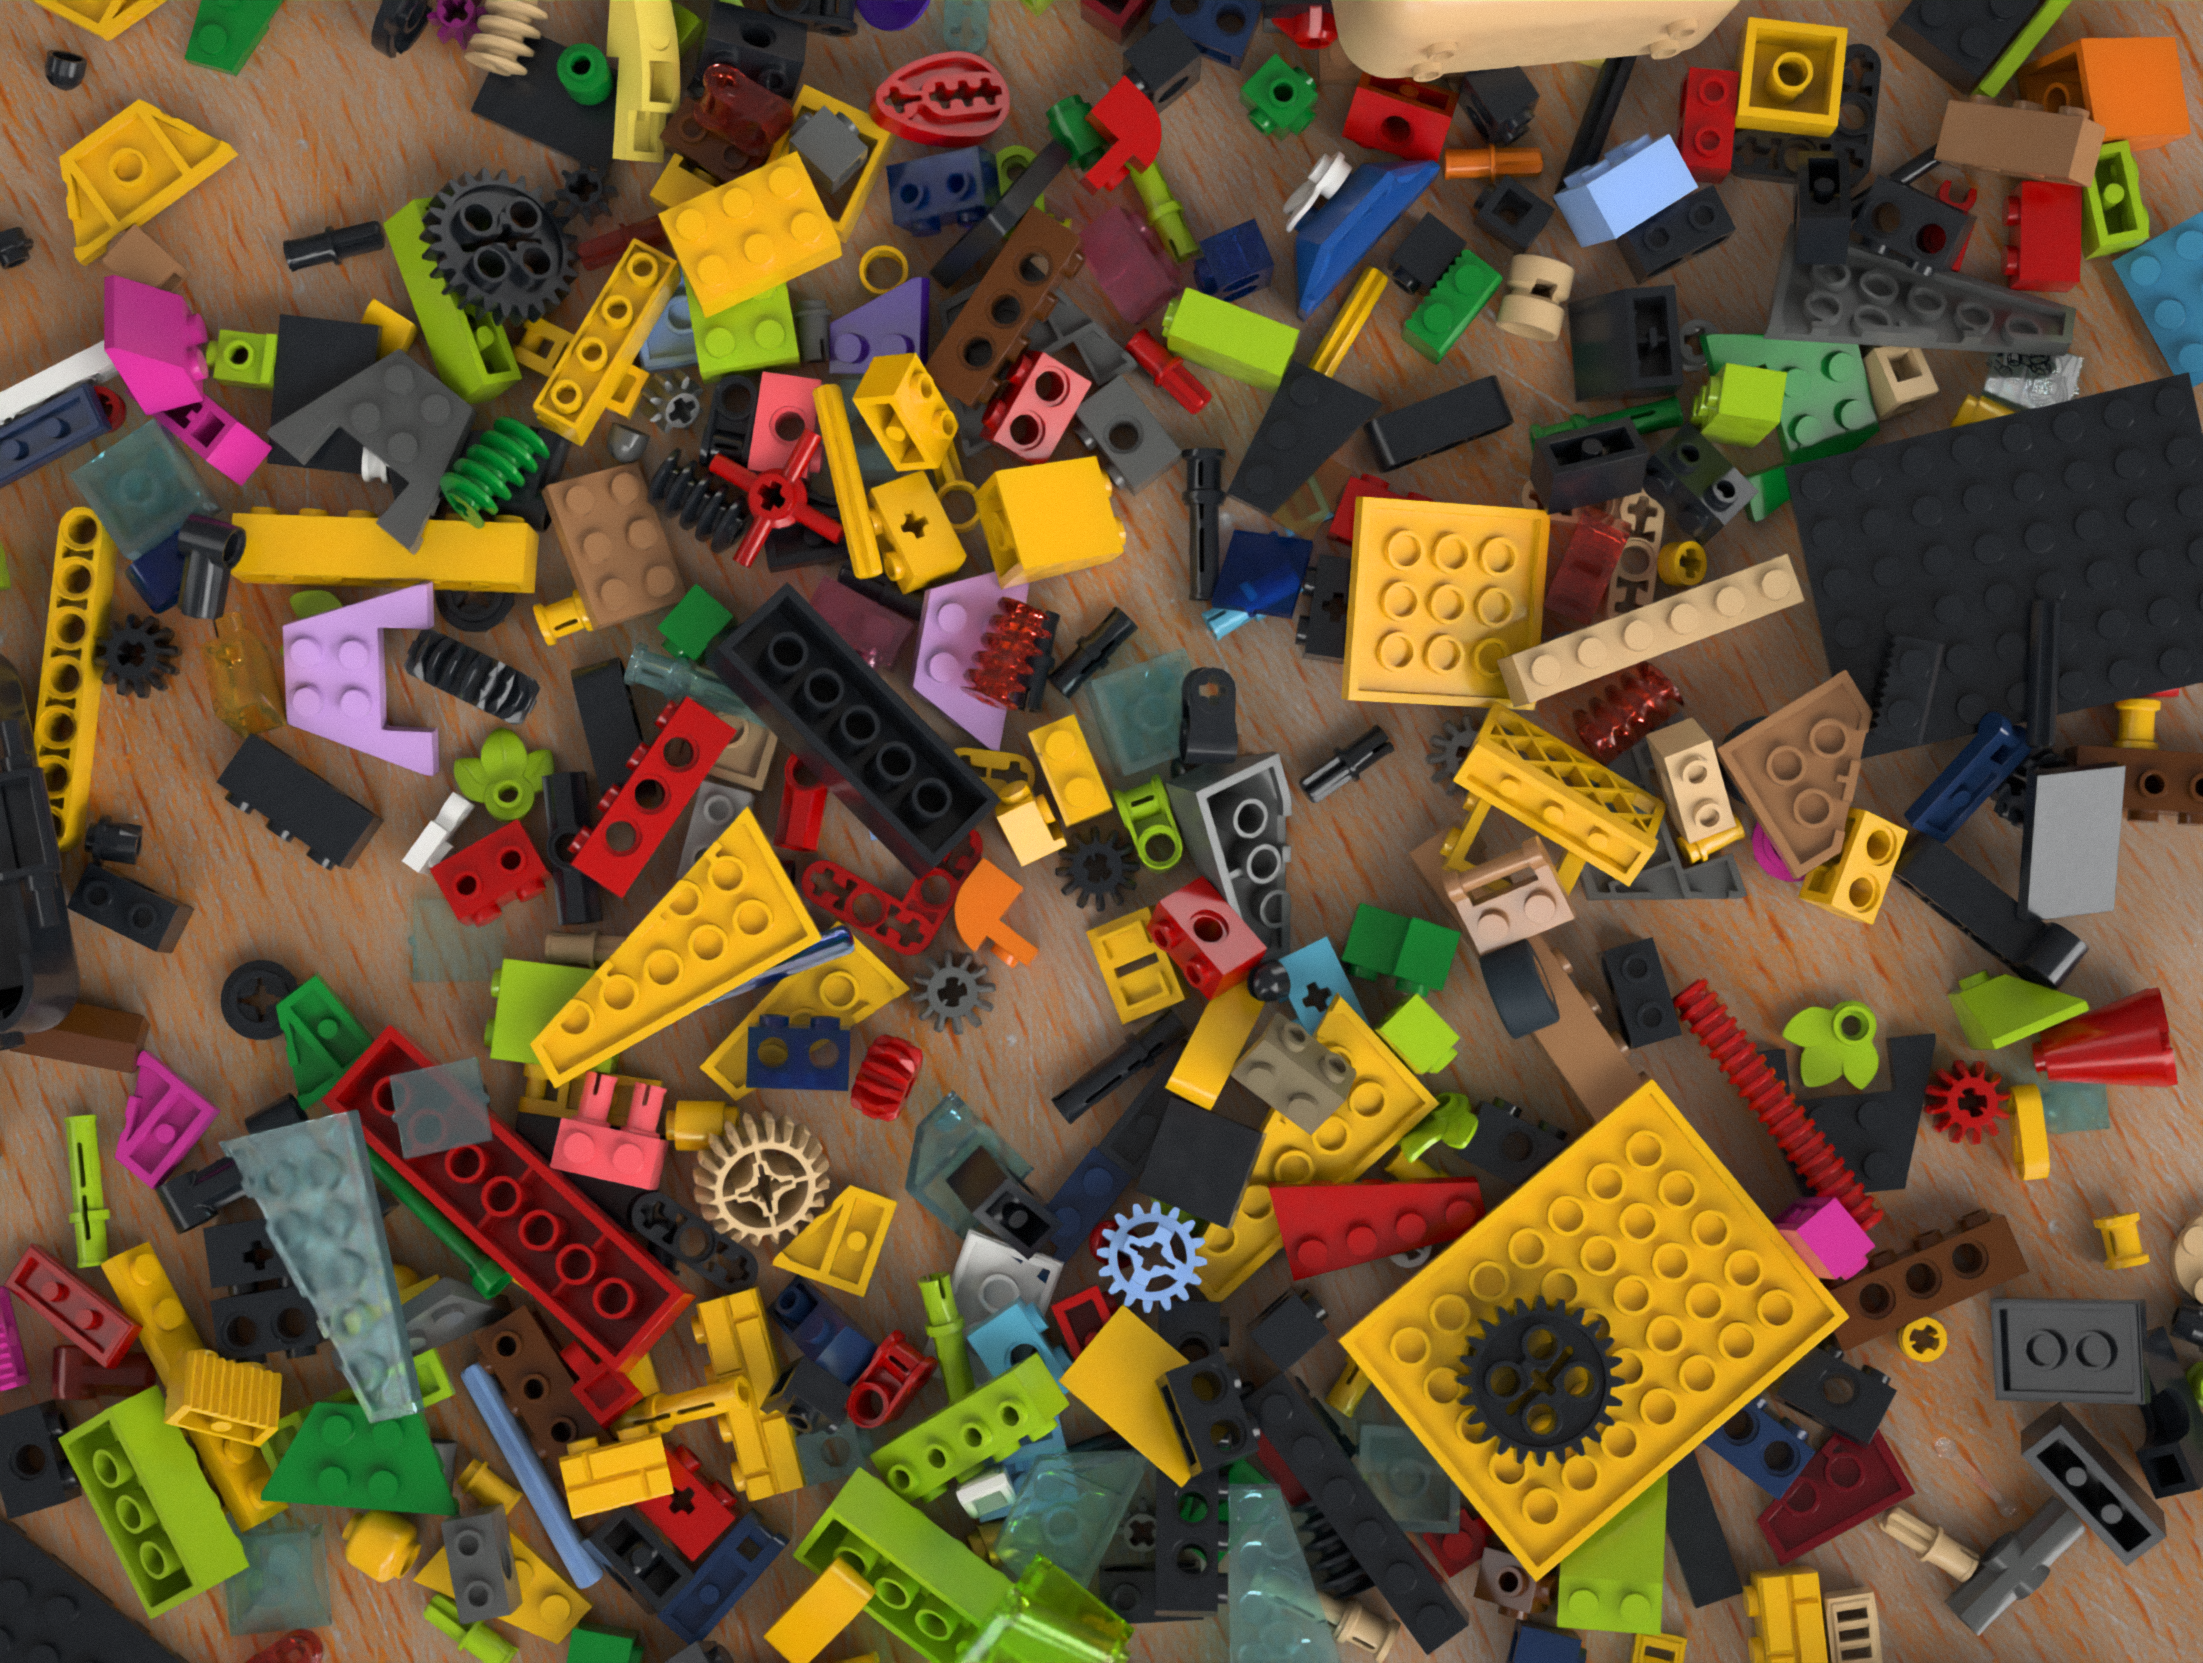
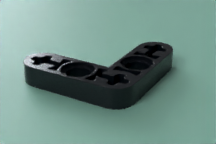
M1862 43L1846 47L1842 90L1847 92L1852 86L1853 71L1845 69V66L1849 65L1854 58H1859L1861 67L1869 70L1864 72L1859 79L1857 92L1841 93L1840 108L1844 105L1852 104L1862 110L1865 118L1862 127L1848 129L1841 124L1838 118V126L1829 138L1756 129L1742 130L1734 136L1730 172L1734 176L1743 179L1794 184L1795 172L1791 171L1784 162V154L1787 149L1799 147L1805 151H1849L1850 162L1858 165V168L1854 169L1850 174V189L1858 186L1869 173L1872 160L1881 76V59L1878 53L1872 47ZM1745 143H1750L1754 153L1768 155L1772 145L1778 146L1773 158L1774 169L1767 167L1771 158L1757 157L1751 165H1745L1744 157L1736 154V151H1740Z
M1054 137L1029 163L993 207L939 259L928 273L943 288L948 290L1014 226L1071 159L1073 154Z

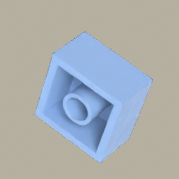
M1646 133L1633 141L1629 139L1604 153L1606 159L1592 166L1588 164L1565 177L1563 181L1567 187L1553 195V198L1582 248L1618 238L1695 190L1698 186L1670 135L1667 134L1651 140L1649 134Z

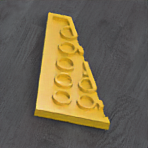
M749 806L741 812L694 866L594 973L589 981L530 1043L554 1088L559 1087L823 939Z
M1338 992L1311 1037L1331 1052L1342 1056L1356 1070L1357 1074L1346 1101L1312 1135H1309L1271 1106L1258 1129L1267 1133L1233 1227L1226 1229L1206 1220L1196 1237L1204 1238L1205 1244L1195 1249V1256L1207 1259V1265L1194 1267L1193 1273L1202 1280L1199 1286H1195L1210 1302L1221 1303L1284 1246L1267 1182L1285 1181L1286 1184H1310V1181L1332 1180V1183H1353L1440 1104Z

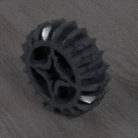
M433 629L421 630L416 641L413 640L407 652L409 655L404 668L408 674L510 724H523L527 714H531L537 702L535 698L540 690V686L535 679Z

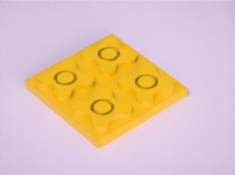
M1356 497L1341 699L1491 708L1496 701L1508 709L1536 710V701L1513 707L1497 660L1541 644L1551 514L1547 515L1545 510Z

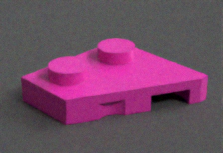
M143 1050L137 1059L136 1065L141 1067L134 1096L129 1095L125 1111L126 1127L119 1136L115 1159L151 1189H157L165 1183L221 1112V1109L153 1053Z

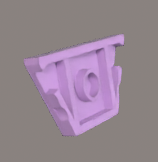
M996 571L925 590L908 682L909 690L924 702L935 706L944 718L954 726H960L981 743L979 746L984 750L991 751L1000 750L1030 584L1026 583L1001 590Z

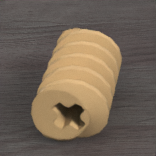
M485 0L484 7L490 15H482L478 18L477 26L483 33L474 34L471 37L470 44L476 52H467L464 55L465 59L492 73L510 76L511 74L526 75L528 70L516 61L517 57H533L535 52L523 41L525 38L540 39L542 35L540 31L530 24L531 20L546 21L549 15L537 6L538 2L552 3L555 0Z

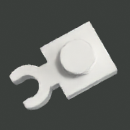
M453 792L444 803L439 815L434 821L431 820L402 862L416 872L428 875L431 867L452 856L455 847L450 843L457 835L455 832L468 818L476 805L460 794Z

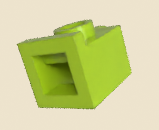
M220 329L218 341L211 340L206 352L208 370L214 371L213 379L224 386L273 392L278 335L268 333L263 335ZM247 349L248 359L243 364L237 365L238 350Z

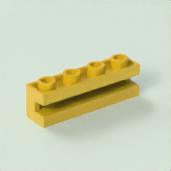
M633 238L532 407L534 412L538 414L537 421L539 424L581 447L584 445L679 286L681 276L678 261Z

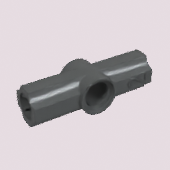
M2051 1496L2015 1532L2009 1531L1994 1541L1982 1555L1980 1560L1982 1565L1967 1581L1963 1582L1951 1593L1944 1603L1968 1628L1979 1636L2015 1599L2022 1600L2037 1590L2050 1573L2049 1566L2087 1529L2057 1498Z

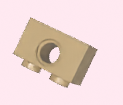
M1693 717L1647 734L1646 739L1664 801L1668 804L1667 811L1670 821L1688 844L1735 827L1736 824L1712 739Z

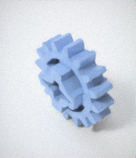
M1154 1201L1150 1213L1147 1214L1143 1213L1138 1203L1133 1204V1218L1127 1220L1125 1216L1117 1213L1114 1218L1119 1229L1116 1232L1109 1229L1103 1230L1102 1236L1111 1244L1109 1248L1097 1249L1096 1256L1108 1259L1109 1265L1100 1269L1098 1273L1100 1277H1113L1115 1282L1108 1290L1110 1295L1118 1293L1120 1290L1127 1294L1124 1301L1125 1307L1129 1308L1135 1299L1143 1300L1142 1307L1144 1313H1150L1153 1301H1160L1163 1309L1169 1311L1171 1310V1296L1176 1295L1184 1302L1189 1299V1295L1184 1288L1186 1283L1197 1286L1201 1284L1202 1280L1193 1273L1194 1267L1207 1265V1259L1195 1256V1249L1204 1245L1205 1240L1204 1238L1191 1239L1189 1232L1196 1224L1193 1219L1182 1225L1176 1221L1179 1216V1208L1174 1207L1166 1216L1161 1214L1159 1202ZM1142 1224H1159L1154 1234L1140 1239L1127 1234L1130 1230ZM1174 1233L1178 1235L1183 1243L1186 1254L1185 1264L1174 1258L1169 1243ZM1153 1244L1159 1245L1162 1248L1160 1257L1166 1260L1165 1263L1174 1269H1170L1165 1265L1163 1267L1154 1265L1150 1271L1145 1270L1141 1267L1144 1259L1137 1254L1138 1251L1130 1248V1245L1137 1249L1143 1248L1145 1250H1149ZM1118 1251L1130 1258L1134 1273L1129 1282L1126 1281L1120 1272L1117 1261ZM1166 1276L1177 1281L1169 1288L1161 1291H1145L1149 1281L1155 1278Z

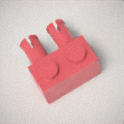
M586 1071V1079L577 1116L572 1115L571 1119L561 1118L550 1168L647 1190H658L669 1141L659 1139L660 1134L656 1133L664 1094H666L667 1089L635 1082L626 1126H621L620 1130L610 1128L611 1123L607 1122L615 1083H617L618 1078Z

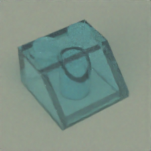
M1357 1420L1355 1467L1401 1529L1413 1532L1459 1534L1461 1491L1405 1422Z

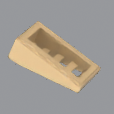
M1868 1586L1820 1593L1828 1663H1883L1874 1591ZM1860 1609L1861 1617L1837 1620V1612ZM1863 1628L1864 1636L1843 1640L1839 1638V1631ZM1863 1647L1867 1649L1868 1656L1842 1659L1841 1651Z

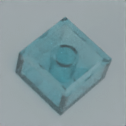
M154 418L70 473V476L122 555L140 565L178 541L180 529L184 521L193 512L214 517L223 511V508L173 433Z
M1185 647L1082 683L1116 777H1124L1180 757L1181 687L1186 675L1193 670Z

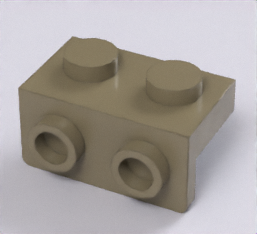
M1279 1012L1270 1019L1264 1034L1235 1063L1230 1073L1233 1078L1309 1135H1312L1346 1101L1357 1074L1356 1070L1342 1056L1331 1052L1311 1037L1301 1025L1290 1021Z

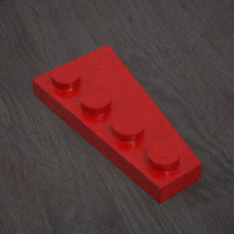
M1475 1176L1410 1178L1409 1181L1383 1182L1382 1179H1362V1182L1332 1183V1180L1310 1181V1184H1286L1285 1181L1267 1182L1294 1281L1459 1238L1486 1215L1479 1184Z

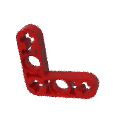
M975 829L968 833L972 837L969 845L975 851L970 858L962 855L957 861L954 868L964 871L959 881L947 870L934 867L920 880L917 878L914 880L902 902L828 860L816 861L806 868L801 879L802 890L805 896L813 903L893 950L907 956L919 955L925 952L933 942L953 908L961 886L980 862L984 852L983 841ZM953 849L942 859L946 864L953 853ZM828 869L835 872L832 881L846 890L849 880L858 884L847 896L843 911L835 908V904L841 900L840 897L828 891H825L821 897L815 894L817 885L811 880L816 872L824 875ZM932 876L943 877L950 885L949 897L945 902L938 905L926 902L922 896V885L926 879ZM863 894L875 895L882 904L880 916L868 923L858 920L853 911L856 899ZM892 905L901 909L894 917L898 921L910 925L915 919L921 923L918 931L924 935V938L920 944L911 942L908 947L902 946L900 942L903 936L891 927H888L886 936L877 932L888 920Z

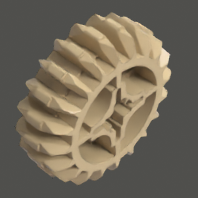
M766 1110L761 1116L760 1122H754L751 1115L745 1112L742 1119L744 1125L735 1128L733 1123L726 1120L724 1124L726 1135L724 1137L710 1133L708 1141L713 1150H699L697 1158L702 1166L693 1168L692 1176L694 1182L698 1184L694 1187L693 1192L696 1201L702 1204L700 1210L703 1217L707 1221L713 1220L714 1228L720 1235L729 1230L732 1240L739 1243L749 1234L751 1243L758 1247L763 1235L769 1234L772 1242L778 1244L780 1231L788 1229L789 1233L797 1236L799 1229L796 1222L803 1220L813 1223L814 1215L810 1207H824L825 1199L821 1191L829 1189L830 1180L827 1174L824 1173L829 1170V1162L826 1156L822 1154L823 1148L819 1139L815 1138V1136L810 1137V1131L803 1123L794 1126L791 1117L786 1114L775 1123L772 1114ZM763 1149L781 1150L792 1155V1157L786 1158L784 1154L772 1156L766 1154ZM744 1156L743 1161L739 1165L731 1168L740 1158ZM759 1164H761L764 1171V1192L761 1191L758 1184V1177H760ZM790 1190L785 1196L779 1199L784 1192ZM737 1199L738 1203L751 1201L760 1207L742 1206L731 1200Z

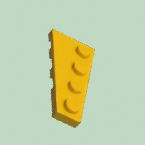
M836 920L822 935L823 939L815 943L699 1067L737 1101L911 988L840 921Z

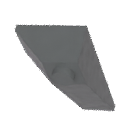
M1272 751L1238 757L1233 764H1204L1166 782L1179 830L1200 876L1203 875L1267 947L1260 963L1270 959L1278 960L1290 954L1291 895L1286 892V862H1291V845L1286 844V816H1292V797L1279 753Z

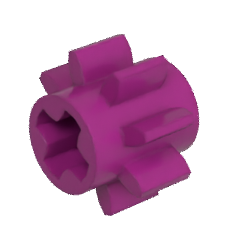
M436 0L437 12L427 14V18L432 25H443L437 33V37L443 44L453 37L458 41L461 48L466 50L471 37L474 34L483 33L477 26L478 18L482 15L490 14L485 10V7H477L482 0ZM456 11L462 15L468 14V17L463 22L458 18H451Z

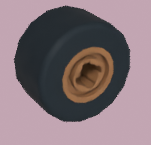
M1527 939L1480 956V968L1489 994L1505 1028L1512 1038L1518 1039L1559 1021L1560 1014L1553 991L1543 967Z

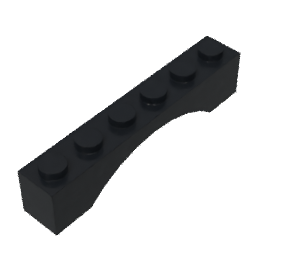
M1288 1369L1284 1373L1279 1370L1246 1394L1242 1400V1405L1247 1411L1252 1412L1259 1428L1426 1655H1429L1469 1625L1468 1611L1440 1573L1409 1539L1372 1491L1332 1433L1313 1401Z

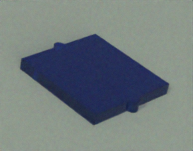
M1234 530L1211 601L1212 607L1247 612L1249 617L1261 614L1292 619L1314 548L1313 541L1279 536L1276 531L1262 534Z

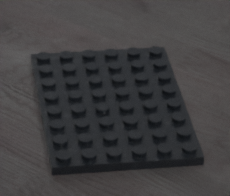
M2189 372L1783 468L1830 678L1846 669L1871 709L1876 706L1873 698L1877 697L1878 693L1875 689L1881 685L1877 679L1883 676L1879 670L1885 666L1882 659L1888 656L1884 651L1885 648L1890 646L1886 639L1894 635H1900L1944 644L1922 745L1978 733L1980 721L1990 712L2002 714L2011 720L2012 725L2027 722L2032 602L2036 598H2057L2062 602L2057 715L2203 683V433ZM1868 732L1865 736L1860 759L1922 745L1870 735Z

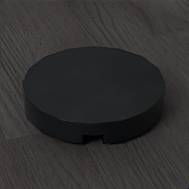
M383 0L371 33V44L375 50L389 58H395L397 52L402 54L408 51L420 37L429 22L427 14L433 10V8L427 6L429 0Z

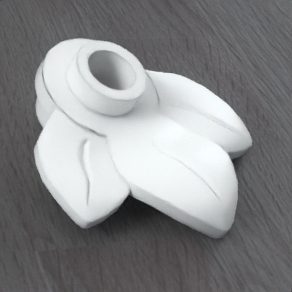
M1338 151L1332 157L1324 153L1309 173L1307 178L1310 180L1303 183L1289 197L1283 207V212L1290 216L1286 224V231L1289 233L1292 231L1296 223L1311 208L1319 194L1329 200L1343 184L1352 170V166L1344 161L1345 155Z

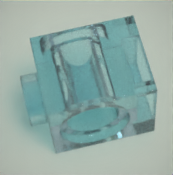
M851 1418L845 1419L832 1435L827 1434L823 1430L813 1435L809 1432L801 1431L794 1437L807 1487L852 1475L859 1466L866 1471L870 1466L868 1457L875 1451L870 1429L856 1425ZM841 1437L848 1442L851 1455L847 1461L836 1463L826 1456L824 1443L828 1438Z

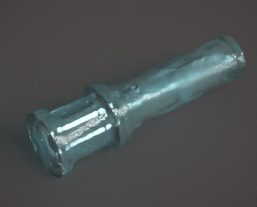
M639 642L636 645L625 672V684L634 686L636 683L663 692L664 698L671 699L672 701L688 696L695 702L769 729L721 679L692 669V664L688 662V659L679 656L676 660L649 651L647 644Z

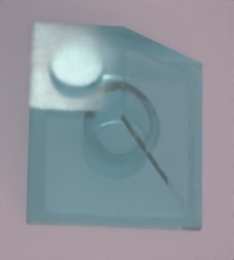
M952 1090L917 1125L905 1189L960 1238L965 1240L969 1228L976 1229L982 1222L969 1212L945 1180L980 1145L985 1147L1023 1180L1034 1168L977 1111Z
M323 1523L234 1533L242 1543L244 1555L250 1567L225 1580L230 1636L332 1625Z

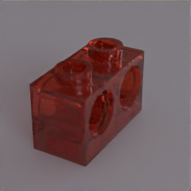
M1589 505L1585 506L1547 590L1543 606L1589 626L1630 536L1632 524Z

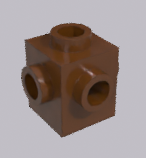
M1484 1547L1473 1597L1498 1604L1499 1614L1515 1619L1528 1620L1529 1614L1547 1612L1548 1605L1551 1606L1554 1603L1559 1590V1577L1555 1575L1557 1565L1536 1582L1507 1547Z

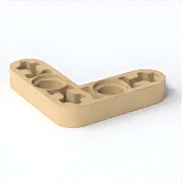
M1530 479L1521 489L1519 507L1537 509V502L1529 500V494L1536 493ZM1643 488L1641 493L1604 501V513L1596 519L1584 517L1578 508L1568 510L1569 516L1561 515V512L1551 514L1550 524L1614 533L1604 602V617L1606 620L1622 614L1615 612L1614 606L1624 602L1627 587L1617 588V580L1629 585L1645 583V591L1638 588L1633 591L1632 605L1639 608L1653 603L1657 559L1660 552L1665 511L1656 500L1646 494ZM1639 499L1645 501L1647 510L1653 511L1654 516L1648 517L1643 522L1641 535H1652L1651 542L1639 537L1623 538L1624 531L1629 534L1635 531L1636 516L1629 514L1628 508L1634 507ZM1635 547L1645 553L1648 565L1643 573L1633 575L1623 569L1620 557L1627 548Z

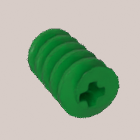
M498 417L493 425L494 431L488 430L481 435V445H471L466 453L467 459L461 458L454 463V473L447 472L440 477L441 490L453 509L464 520L478 529L485 526V522L478 513L480 509L491 515H495L498 512V507L491 498L493 495L504 501H509L512 498V494L505 485L507 481L518 487H522L525 484V479L518 469L522 467L531 473H536L538 465L532 455L535 453L544 459H549L550 456L547 446L535 432L510 417Z

